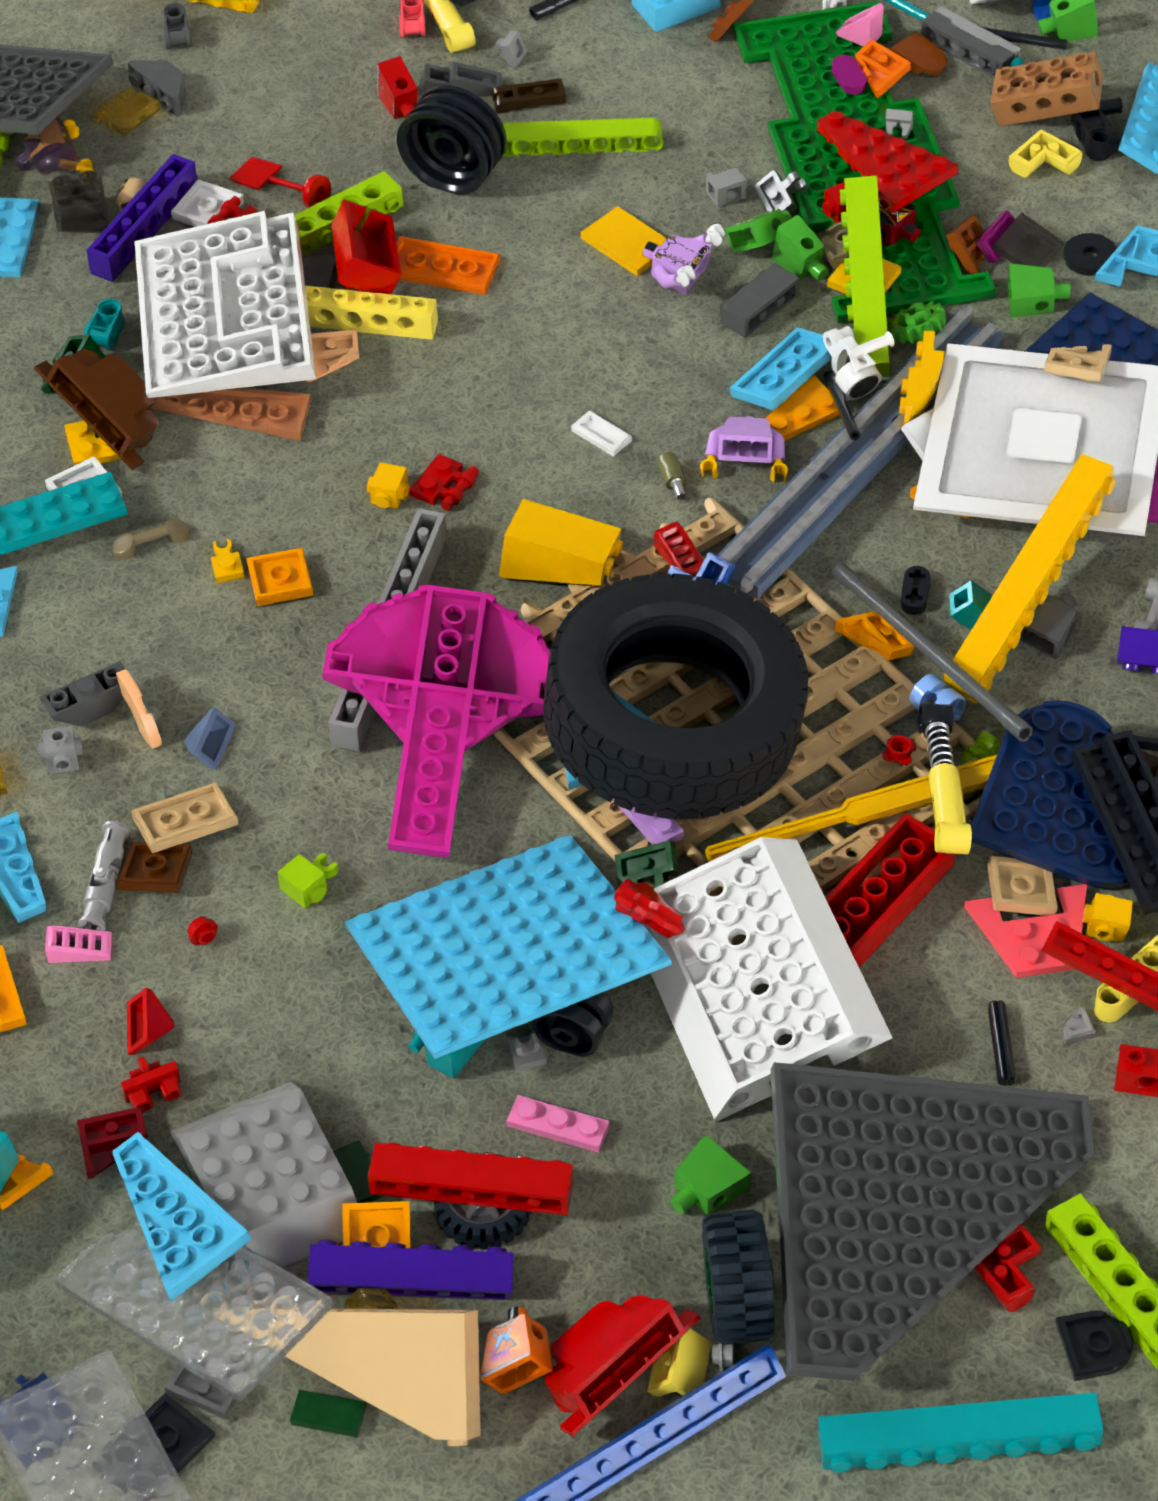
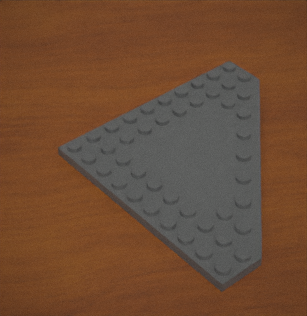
M774 1062L770 1070L787 1375L855 1381L990 1255L1019 1225L1023 1224L1095 1155L1089 1096Z

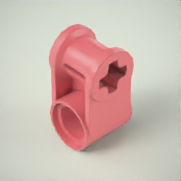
M401 0V15H399L401 38H404L405 35H421L426 37L423 0Z

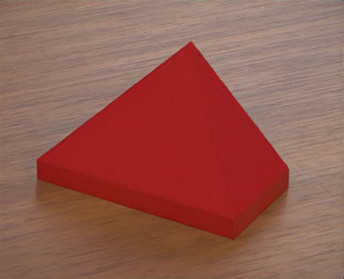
M146 987L127 1002L128 1055L137 1054L174 1028V1021L151 989Z

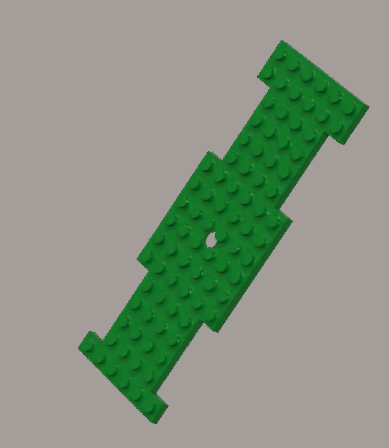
M880 1L733 24V34L744 64L764 60L770 61L790 118L768 121V131L785 178L791 172L797 171L800 178L803 177L808 184L807 188L802 192L792 193L791 195L798 206L797 212L812 231L825 230L836 224L823 211L824 190L845 182L844 178L861 177V173L859 171L854 172L851 165L846 163L838 154L836 145L834 143L829 144L827 138L817 130V122L822 117L833 111L841 112L849 118L862 121L870 127L887 133L885 121L887 109L913 111L912 130H910L908 137L904 140L914 146L925 148L928 152L942 156L919 98L893 102L891 94L887 90L878 99L868 83L864 92L851 95L841 89L832 74V60L835 57L848 55L855 58V54L864 47L839 37L836 31L850 17L880 3ZM884 11L882 36L876 41L877 43L892 41V31ZM900 128L894 129L892 136L902 139V130ZM951 178L911 202L916 209L915 226L921 229L916 241L910 242L903 237L892 246L882 244L883 259L901 266V274L885 293L886 315L897 314L900 309H907L911 304L917 302H924L927 305L933 301L935 305L940 303L941 306L994 298L996 295V288L989 271L962 275L955 255L949 246L937 211L959 208L960 199ZM846 295L831 297V306L837 323L848 322L847 305H852V298H847Z

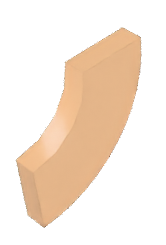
M124 669L117 672L116 675L122 696L133 713L140 733L152 749L161 746L162 740L152 713H148L142 701L143 694L128 670Z

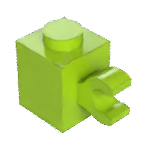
M325 853L318 855L313 863L301 854H298L277 872L279 887L306 909L313 902L318 903L324 898L326 891H328L326 879L332 878L338 873V863L333 862L330 866L325 867L324 865L327 863V855Z

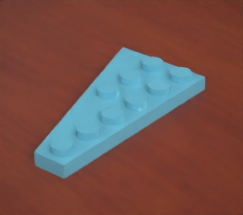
M1150 61L1144 68L1118 150L1158 175V65Z
M139 1132L112 1151L171 1302L252 1240L248 1231Z

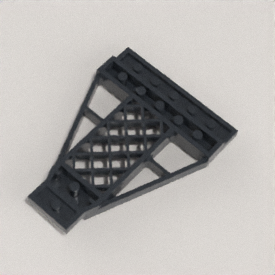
M1132 730L1104 736L1100 743L1074 748L1070 753V757L1144 915L1158 912V776H1153L1141 749L1158 751V738L1133 735Z

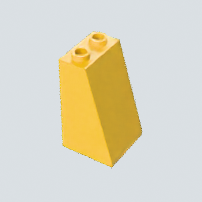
M522 499L504 534L499 577L601 586L605 575L610 576L615 563L613 558H619L623 548V541L619 540L621 528Z

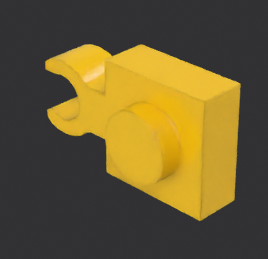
M226 539L227 546L225 548H219L216 541L213 542L216 556L211 557V563L217 584L245 578L239 552L232 553L230 539Z

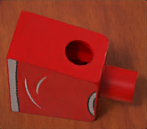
M401 56L377 64V96L394 119L402 116L406 118L418 102L417 86Z

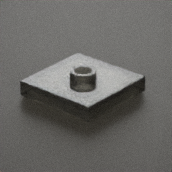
M1021 212L992 249L1013 264L1046 267L1065 242Z

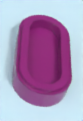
M840 55L832 60V74L844 92L857 95L866 90L867 77L855 58L848 55Z

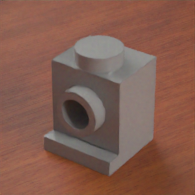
M737 167L715 175L711 172L706 173V192L717 208L746 198L748 180L746 175L741 173Z

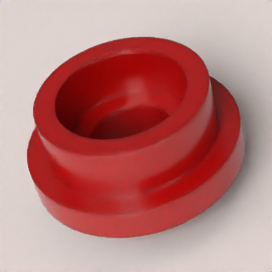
M206 916L194 919L187 928L190 942L196 946L210 943L216 936L218 926L213 919H208Z

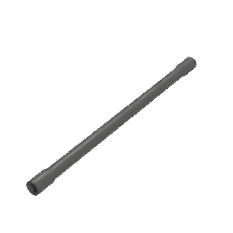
M839 563L833 568L832 576L856 594L999 720L1003 727L1019 741H1026L1032 735L1033 729L1015 712L1010 711L867 586L846 564Z

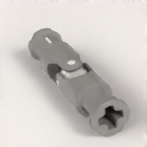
M107 821L102 827L104 836L102 842L97 847L94 870L91 872L83 902L85 910L82 918L78 921V928L105 931L106 929L104 920L106 913L111 909L117 884V875L119 874L125 853L123 848L124 840L130 833L128 826L119 821Z

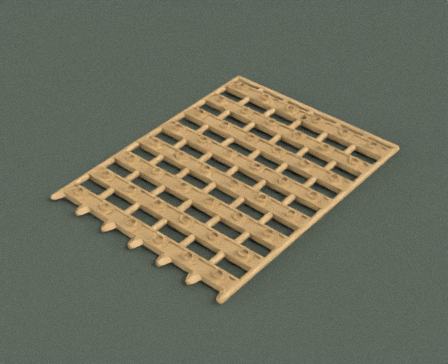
M712 497L707 498L704 502L708 514L684 528L699 554L734 533L737 535L745 527ZM662 523V524L660 525V528H662V527H664V526H667V525H669V524H667V523ZM654 546L636 556L622 550L619 558L614 557L617 567L612 570L610 576L605 575L601 586L567 583L571 594L545 609L530 603H523L521 607L522 616L526 623L529 625L534 624L540 628L545 644L549 641L553 642L564 618L585 597L591 593L594 594L596 590L608 584L612 586L613 582L629 578L631 581L632 577L649 574L652 579L653 574H665L670 569L669 564ZM789 567L781 574V577L784 579L769 587L758 599L754 598L753 602L759 600L771 609L770 613L774 612L778 617L805 601H808L820 612L817 616L791 631L804 654L807 670L812 675L808 678V699L803 718L834 699L842 703L850 713L816 734L802 723L799 736L804 741L797 745L792 760L782 777L761 797L758 796L757 800L744 807L740 805L739 809L725 814L721 811L720 815L702 818L699 813L698 819L678 818L675 820L684 830V839L675 843L677 857L685 853L698 867L710 861L706 859L705 855L696 845L732 823L745 835L840 808L847 798L891 786L912 772L918 777L928 775L930 771L924 766L930 761L927 737L924 733H919L918 731L907 737L916 744V750L911 754L912 762L909 765L904 766L893 761L887 762L883 759L881 753L852 771L839 758V756L873 735L887 746V740L893 737V735L885 728L915 710L913 703L909 701L915 684L883 655L858 644L850 638L848 639L858 647L856 650L825 669L816 664L809 656L843 636V634L834 629L837 619L842 617ZM657 662L640 664L612 680L609 684L612 691L633 705L669 683L682 697L650 715L649 718L657 724L677 728H692L705 719L711 725L721 723L724 720L716 712L738 700L732 690L717 677L692 690L680 676L695 667L678 663ZM881 670L896 683L863 705H860L847 693V691ZM929 700V701L926 702V703H932V704H934V702H933L932 700ZM544 721L515 739L503 727L493 733L496 739L614 861L616 854L623 853L610 837L633 822L619 806L614 805V800L611 802L606 801L586 814L573 799L588 791V789L581 785L569 790L565 767L549 776L536 763L554 752L547 736ZM953 721L949 737L951 740L950 746L953 747L960 743L974 756L964 764L991 756ZM826 764H829L842 777L808 800H805L791 787ZM984 788L962 794L963 803L984 790ZM780 793L795 807L760 830H757L744 817V815ZM981 797L968 805L964 803L966 820L975 815ZM931 803L876 819L846 839L832 826L788 839H796L798 843H801L820 831L834 845L808 862L822 892L840 882L905 813L925 825L934 822L933 806ZM645 838L624 852L652 844ZM900 848L884 858L869 873L859 888L863 886V883L868 878L877 877L881 874V866L885 859L890 857L899 858ZM849 851L856 852L857 855L855 857H849L846 855V853ZM650 880L643 882L647 883L651 887H655V885ZM718 886L713 888L709 896H717L723 892L724 887ZM746 935L735 936L731 944L739 945L743 943Z

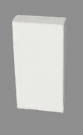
M590 410L571 426L572 432L613 457L632 441L631 435Z

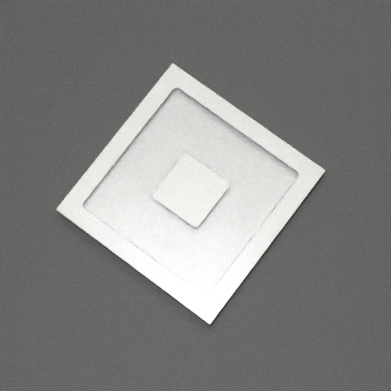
M947 343L913 510L1038 524L1082 453L1113 465V478L1116 479L1112 493L1110 495L1106 494L1102 500L1099 514L1096 517L1092 516L1089 521L1088 530L1145 536L1158 455V366L1108 360L1100 382H1086L1080 378L1059 377L1053 373L1044 372L1045 362L1049 354Z

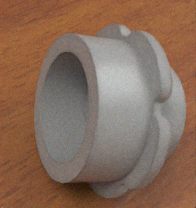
M719 1343L712 1346L713 1365H719L720 1371L723 1372L724 1368H730L734 1365V1344L723 1345Z

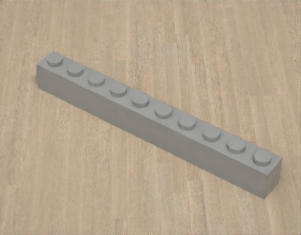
M417 509L378 604L392 599L393 595L399 593L405 595L418 590L419 586L428 585L447 538L445 513ZM344 688L342 689L328 722L331 746L360 752L376 713L375 709L363 695L353 693Z

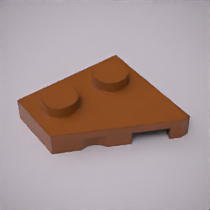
M974 214L966 218L946 235L951 250L957 254L968 274L982 272L978 264L985 257L976 245L984 230Z

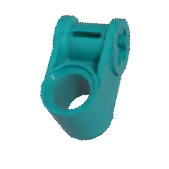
M115 299L101 301L91 320L86 324L83 335L90 334L97 345L104 346L106 350L111 351L125 326L121 303Z

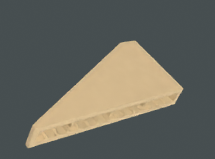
M226 1307L213 1310L214 1318L435 1440H447L448 1446L468 1445V1440L480 1436L478 1310Z

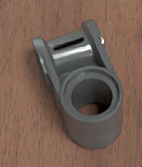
M178 2L167 4L163 9L166 49H170L171 46L185 44L187 47H190L191 37L185 6Z

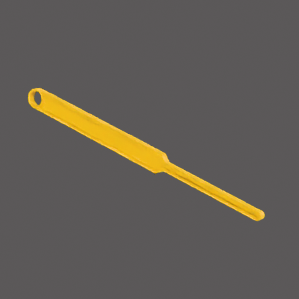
M997 755L956 766L959 771L962 794L985 788ZM928 775L847 798L840 808L710 845L705 849V857L707 860L712 861L760 837L788 839L843 822L859 825L931 804L932 799Z

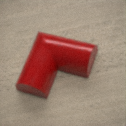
M1023 1224L1019 1225L974 1269L976 1274L1008 1312H1014L1026 1305L1035 1292V1287L1018 1267L1040 1255L1042 1247Z

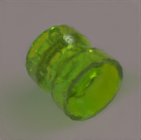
M981 732L973 740L974 745H969L961 753L962 762L966 763L975 756L979 759H984L997 755L1001 743L992 734Z

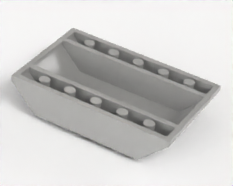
M292 1082L171 1131L196 1185L248 1231L252 1239L231 1255L245 1285L308 1259L310 1244L318 1245V1242L322 1240L336 1241L338 1245L343 1244L342 1203H357L352 1187L301 1089Z

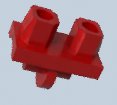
M144 1057L137 1058L139 1068L128 1072L130 1079L120 1082L125 1102H130L133 1108L141 1106L142 1112L153 1107L149 1094L160 1090L164 1100L169 1102L181 1097L179 1069L175 1061L161 1066L159 1060L147 1064Z

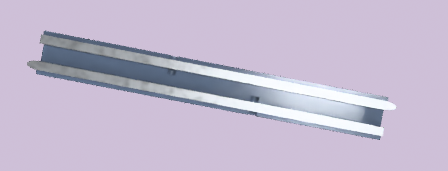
M968 306L959 312L956 311L946 321L947 325L941 326L942 331L935 332L934 350L946 352L947 343L997 349L1002 343L1003 333L998 331L999 326L990 322L983 329L969 323L972 319L973 307ZM916 353L853 416L861 434L858 440H851L845 426H843L809 461V465L806 468L803 467L722 549L718 556L736 565L727 584L758 599L909 442L901 430L904 424V414H899L900 398L906 397V395L901 394L902 378H908L909 367H915V360H921V358H916ZM936 395L924 413L934 408Z

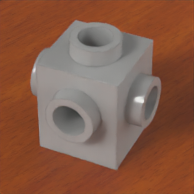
M73 726L42 730L44 743H38L41 761H47L49 774L79 770L78 756L83 755L81 737L75 738Z

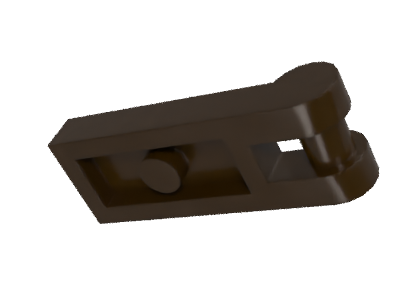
M562 78L495 87L491 93L497 114L508 113L514 109L566 103Z

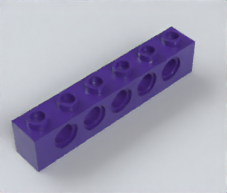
M175 154L169 157L86 250L91 274L111 282L120 275L136 256L135 241L153 237L172 216L171 211L198 180L194 161Z

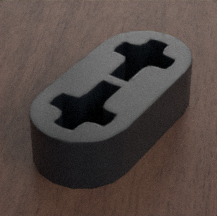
M913 566L905 571L900 604L902 610L907 614L918 615L924 612L927 607L930 573L926 568ZM915 577L920 578L919 586L913 585ZM912 595L917 596L916 604L910 603Z

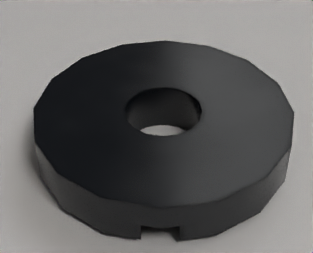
M1082 233L1073 236L1066 242L1063 257L1069 269L1078 274L1094 276V273H1097L1117 247L1112 240L1103 235ZM1093 252L1096 256L1089 257L1084 255V253Z

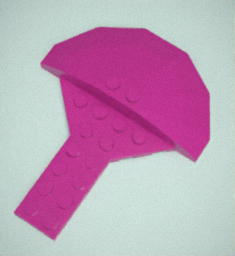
M425 584L419 586L418 590L405 595L399 593L393 595L392 599L385 602L368 604L363 609V613L353 623L350 622L345 627V631L335 641L332 640L327 645L322 679L353 693L363 695L404 743L388 850L449 858L464 752L518 717L544 715V691L550 650L542 638L543 634L540 628L534 624L529 625L519 618L516 611L513 609L508 610L498 603L496 597L490 593Z

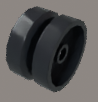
M602 992L532 1020L533 1030L537 1037L547 1046L578 1057H586L592 1055L598 1049L603 1038V1031L608 1027L614 1014L613 1004L609 997Z

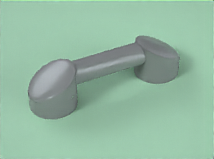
M1150 577L1145 594V600L1153 601L1147 621L1136 619L1134 628L1157 629L1158 579Z

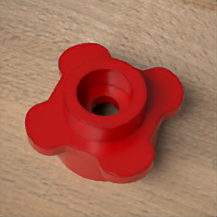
M893 736L887 740V750L882 753V757L887 762L893 761L904 766L909 765L912 762L911 754L916 750V744L906 736Z

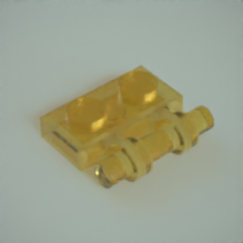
M128 88L126 91L117 93L115 99L110 103L101 105L99 111L93 115V118L98 123L105 119L106 126L125 136L159 111L160 105L159 101L141 91L136 94L133 88Z

